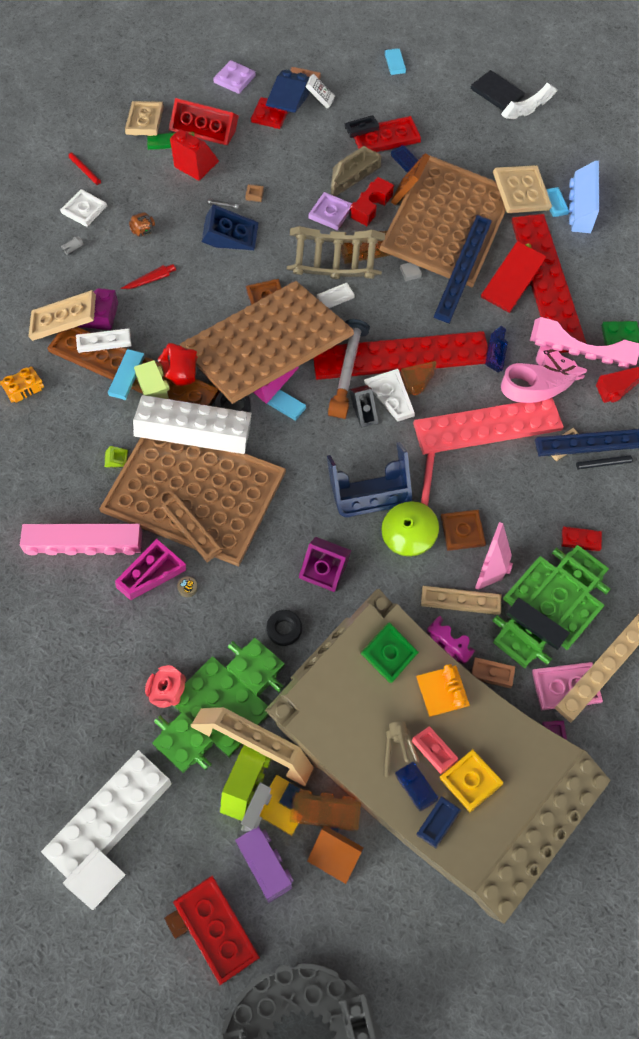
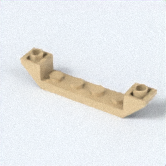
M224 707L200 709L191 724L192 728L209 737L215 729L290 768L286 777L304 787L314 769L299 746Z

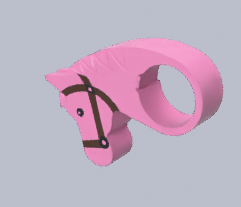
M540 346L536 356V362L539 365L523 363L510 365L505 371L501 390L506 397L516 402H540L560 394L570 387L575 380L583 379L585 376L583 374L587 372V369L578 367L574 360L563 357L559 351L553 350L552 346ZM510 379H522L531 386L521 387L514 384Z

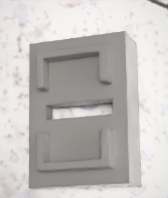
M259 783L240 823L243 825L241 831L247 832L258 828L262 819L259 815L264 804H269L272 797L269 793L272 788Z

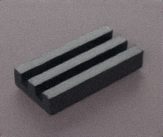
M374 115L347 122L344 128L347 129L350 138L377 131L380 125Z

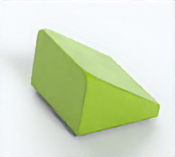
M110 446L105 452L104 467H124L127 462L128 450Z

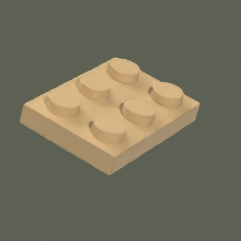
M132 101L125 127L126 135H157L164 108L163 102Z

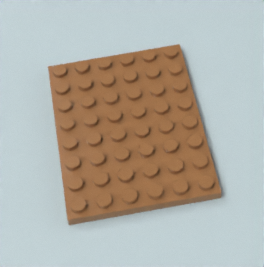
M430 156L419 180L406 193L379 250L450 279L476 216L479 215L492 220L466 283L467 286L473 288L506 212L496 181Z
M294 281L180 343V346L197 351L196 366L233 404L353 336L354 331L300 283Z
M140 437L99 509L104 514L129 524H140L142 529L195 549L161 509V504L177 495L222 548V552L215 556V558L239 567L286 473V469L248 454Z

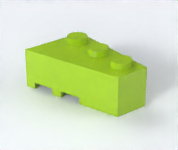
M243 745L223 788L220 813L242 821L259 783L263 782L265 776L263 772L265 768H269L271 758Z

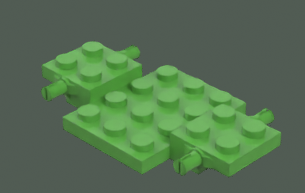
M579 545L567 554L556 547L552 554L561 560L557 567H554L539 556L503 598L504 601L512 606L519 597L570 632L561 645L566 650L572 646L605 606L589 594L590 591L598 588L606 595L611 590V588L601 582L609 568ZM498 615L492 620V622L502 628L493 643L523 668H526L537 657L546 665L552 660L551 657L543 652L546 642L513 619L506 622Z
M256 638L242 649L234 641L228 645V648L236 656L226 666L227 669L212 656L185 683L181 700L174 706L181 714L170 723L165 721L161 715L158 716V719H155L154 723L162 729V732L152 744L182 773L196 762L206 771L212 763L203 755L213 744L227 757H230L242 744L215 729L209 737L192 728L191 724L200 709L224 707L259 726L269 715L265 711L268 705L259 698V695L269 685L277 690L278 693L283 690L284 685L276 677L285 667V663Z

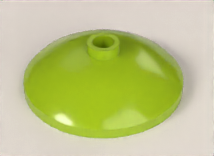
M409 501L396 505L387 513L382 523V537L385 544L394 553L402 556H417L426 552L433 546L439 534L437 516L430 507L420 502ZM406 522H411L409 526H405Z

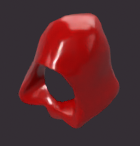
M168 343L166 348L163 349L162 354L158 357V361L164 369V377L178 386H185L195 382L197 351L186 349L174 343Z

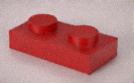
M563 526L561 547L575 548L579 545L584 550L600 551L602 549V531Z

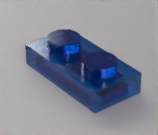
M414 761L395 772L396 778L419 812L438 801V796Z

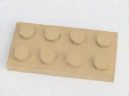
M91 290L32 310L28 337L33 341L94 321L95 293Z

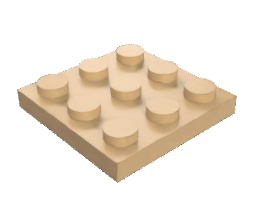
M538 166L500 167L494 169L493 174L507 213L548 211L551 209L552 204Z

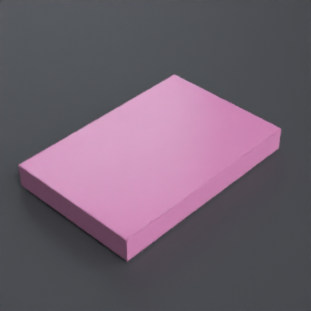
M593 662L533 669L532 675L540 710L555 709L558 703L590 669ZM600 690L587 705L603 702Z

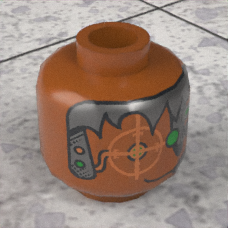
M143 212L133 215L131 221H129V226L133 234L142 237L153 232L155 222L152 216L149 217L147 213Z

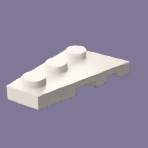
M398 369L364 380L365 384L372 388L373 394L397 422L415 416Z

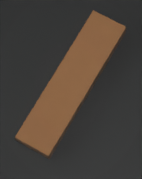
M174 495L160 505L161 509L206 562L222 552L220 545L177 495Z

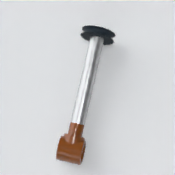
M348 319L345 321L353 329L354 335L349 337L337 394L330 400L328 416L347 418L349 409L347 394L360 337L367 336L370 330V326L366 322L358 319Z

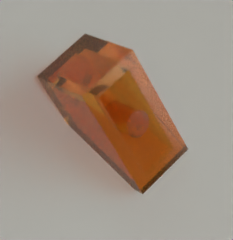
M436 361L401 369V378L408 395H418L424 392L435 374Z

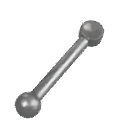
M208 199L209 205L216 204L240 209V205Z

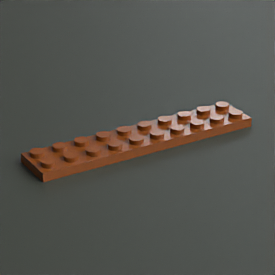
M79 327L59 332L47 347L50 353L111 380L114 379L127 351V348L122 347L78 353L76 335L90 333ZM145 357L142 364L153 360ZM155 361L157 367L161 366L164 374V369L161 363ZM136 377L131 389L143 394ZM162 377L163 381L167 380L170 390L167 391L170 400L211 406L219 394L218 388L195 379L193 384L178 386L168 378Z

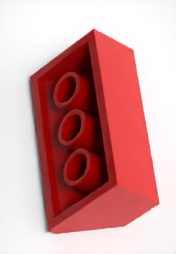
M175 98L169 131L177 132L179 129H182L187 133L194 132L191 134H194L196 138L228 146L236 132L239 115Z

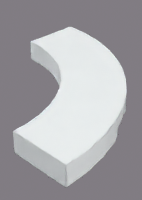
M547 83L531 98L522 102L511 101L501 115L507 119H517L521 115L527 116L534 112L535 108L540 104L544 105L557 92V89Z

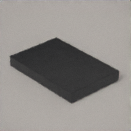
M492 70L476 80L470 87L472 91L502 111L506 109L511 101L518 102L525 95L524 91Z

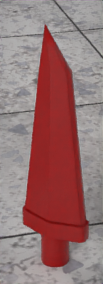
M174 264L167 267L162 265L120 289H133L170 276L169 273L175 271L176 268Z

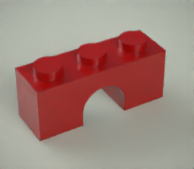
M377 177L369 184L367 190L360 194L359 199L352 203L350 207L351 219L368 226L376 217L377 205L374 203L385 206L393 197L394 184Z

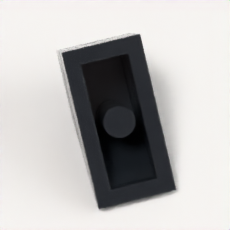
M368 385L349 389L352 405L361 428L378 424L372 388Z

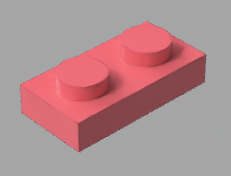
M430 726L413 737L412 742L440 774L458 762L459 758Z

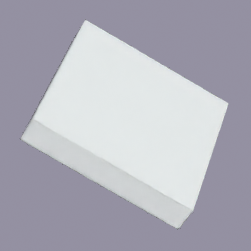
M80 189L60 210L62 214L87 227L107 207V203Z
M96 847L63 884L90 909L94 910L125 876V873Z

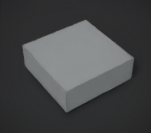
M412 263L400 265L405 281L421 278L422 273L419 266Z

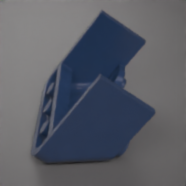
M397 442L398 460L391 461L386 465L385 477L350 483L349 477L345 472L337 471L336 464L331 455H327L330 483L337 510L341 516L351 517L388 510L398 504L412 500L408 452L401 442Z

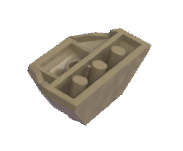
M363 146L339 161L333 167L331 195L336 197L379 169L382 156Z

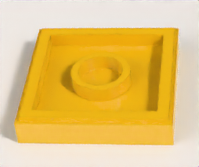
M473 749L440 776V780L469 813L503 785V781Z
M276 775L270 785L272 789L269 794L272 797L268 805L264 804L259 816L292 836L314 796Z

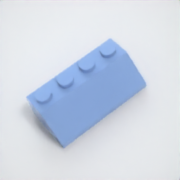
M594 161L575 171L574 177L570 179L569 188H572V190H570L569 200H572L569 205V212H571L569 225H571L572 232L591 233L599 212V161Z

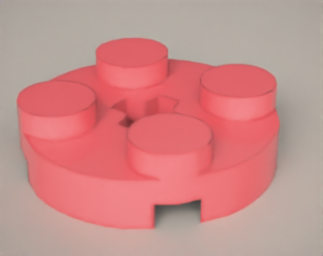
M162 666L158 668L160 671L156 674L152 673L148 678L145 693L153 705L166 708L171 705L175 706L180 702L185 688L186 677L173 666ZM168 682L167 688L163 690L162 687Z

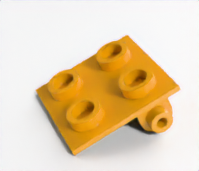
M32 366L23 368L20 372L6 376L0 381L11 403H17L24 399L21 392L27 398L24 392L26 389L31 396L32 393L29 388H31L33 394L42 391V388H44L42 380Z
M448 664L444 666V669L416 676L429 717L470 706L456 665Z

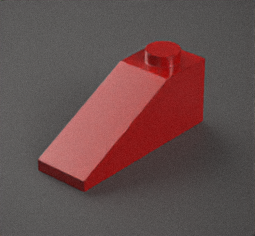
M639 367L600 376L596 387L603 402H616L639 383Z

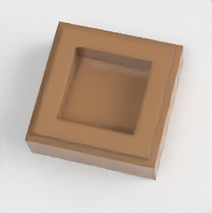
M248 185L245 199L262 202L264 186Z

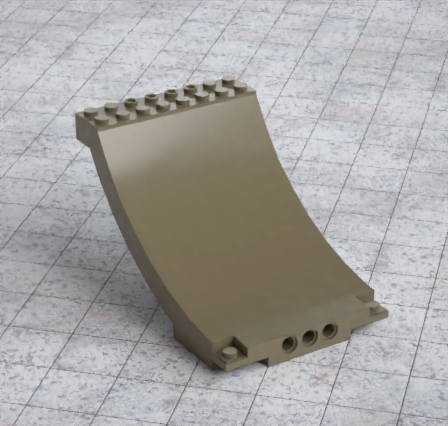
M376 589L350 618H345L292 675V681L265 709L275 720L276 725L282 732L302 749L306 757L316 768L323 770L339 787L394 836L448 880L471 896L488 916L505 924L611 781L585 750L528 717L486 686L443 650L398 604H392L380 589ZM389 622L419 652L392 683H389L360 654ZM448 664L456 665L470 706L429 717L416 676L444 669V666ZM405 721L407 729H410L412 740L414 736L430 726L459 758L458 761L473 749L503 781V785L469 813L440 780L442 774L437 771L415 744L419 762H415L407 740L405 742L409 762H405L401 742L395 743L393 739L389 776L385 777L386 731H390L389 724ZM442 796L459 807L461 812L435 849L419 838L416 833Z

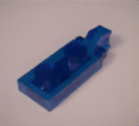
M503 326L495 329L491 334L485 361L486 366L498 373L503 370L508 341L504 339L506 328Z

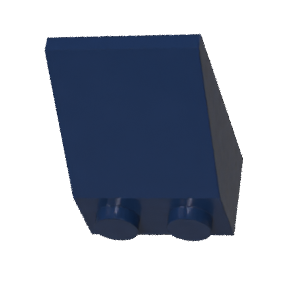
M282 70L275 80L266 106L296 113L309 96L310 91L306 88V84L310 77L304 73L296 74L290 70Z
M213 204L206 214L201 242L216 248L254 250L259 222Z

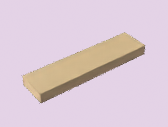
M423 586L421 606L500 615L502 594Z

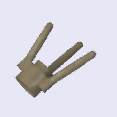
M405 721L390 723V731H386L385 777L389 776L392 739L395 743L401 742L405 762H409L406 740L415 762H419L410 735V729H407Z

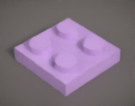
M230 60L214 77V83L239 94L256 74L255 71Z
M324 192L310 211L309 219L338 230L350 213L352 203Z

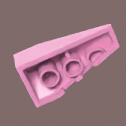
M499 522L475 589L479 590L503 580L505 574H510L513 563H510L512 554L504 525Z

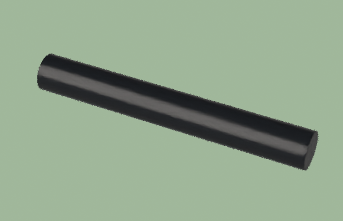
M632 456L577 462L576 467L577 469L632 463Z

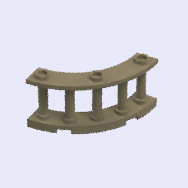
M302 226L290 229V236H294L298 240L296 264L287 266V270L293 271V274L328 275L332 279H340V277L374 279V276L382 275V271L374 270L373 268L375 246L378 241L385 240V233L367 230L355 232L354 235H346V232L331 231L329 235L320 234V230ZM306 239L314 240V243H316L314 267L302 265L304 241ZM324 241L333 242L335 245L333 269L320 268L322 244H324ZM343 243H352L353 245L351 270H339L341 246ZM362 243H368L367 268L358 269L360 246Z

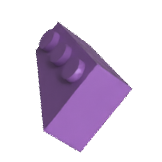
M258 826V828L247 832L235 840L268 903L292 889L291 882L294 880L287 869L283 870L280 864L282 859L278 851L271 849L269 845L271 839L265 829L261 831Z

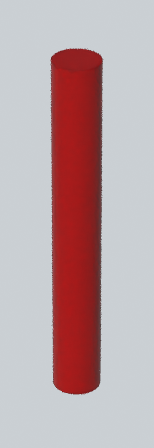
M74 153L68 155L96 185L101 183V180Z

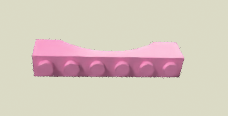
M543 317L535 320L530 341L535 342V345L545 347L548 345L552 346V349L556 351L567 350L571 355H586L585 358L590 360L601 359L602 363L605 364L616 363L619 364L618 367L624 369L635 366L639 356V343L623 340L609 346L588 345L571 337L557 321Z

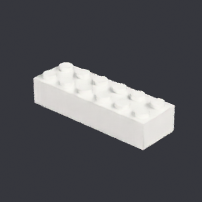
M142 395L133 420L134 436L245 454L252 413Z
M138 750L41 852L68 878L96 847L107 855L172 785L171 781Z

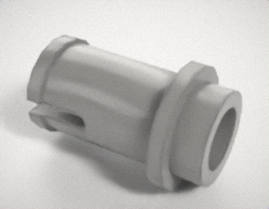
M74 236L73 240L61 245V248L65 250L64 253L66 255H69L76 249H81L84 243L79 236Z

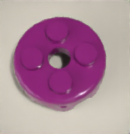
M438 616L426 629L427 634L457 662L465 664L475 651L472 647L468 648L469 637L462 635L457 639L452 638L451 627L441 626L443 618Z

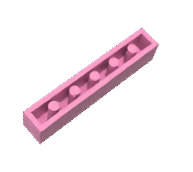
M22 524L20 547L28 555H37L38 553H46L48 555H56L57 553H65L67 555H76L77 553H85L87 555H95L96 553L134 555L135 553H141L142 530L140 524Z

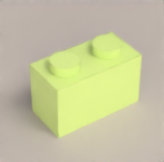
M155 360L134 367L143 395L168 399L167 391L170 390L167 380L163 381L162 377L164 374L161 366L157 367Z

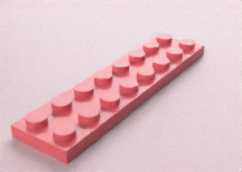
M553 397L540 402H519L417 419L413 423L423 455L431 452L436 453L562 431L564 428Z

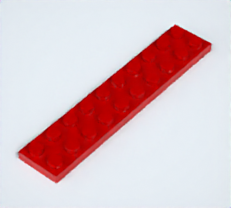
M544 214L512 217L511 223L517 241L524 245L531 244L532 249L547 256L545 262L530 283L540 316L557 321L571 337L587 344ZM562 350V351H559V352H560V353H565V352H569V351H567V350Z
M484 331L362 342L358 344L352 376L383 374L398 369L399 372L489 364L491 358ZM348 344L335 345L313 358L316 380L340 378Z

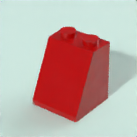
M179 129L170 138L174 167L198 181L219 162L206 142L182 129Z

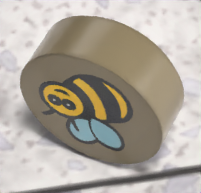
M183 577L177 584L178 591L183 597H192L198 590L197 582L192 577Z

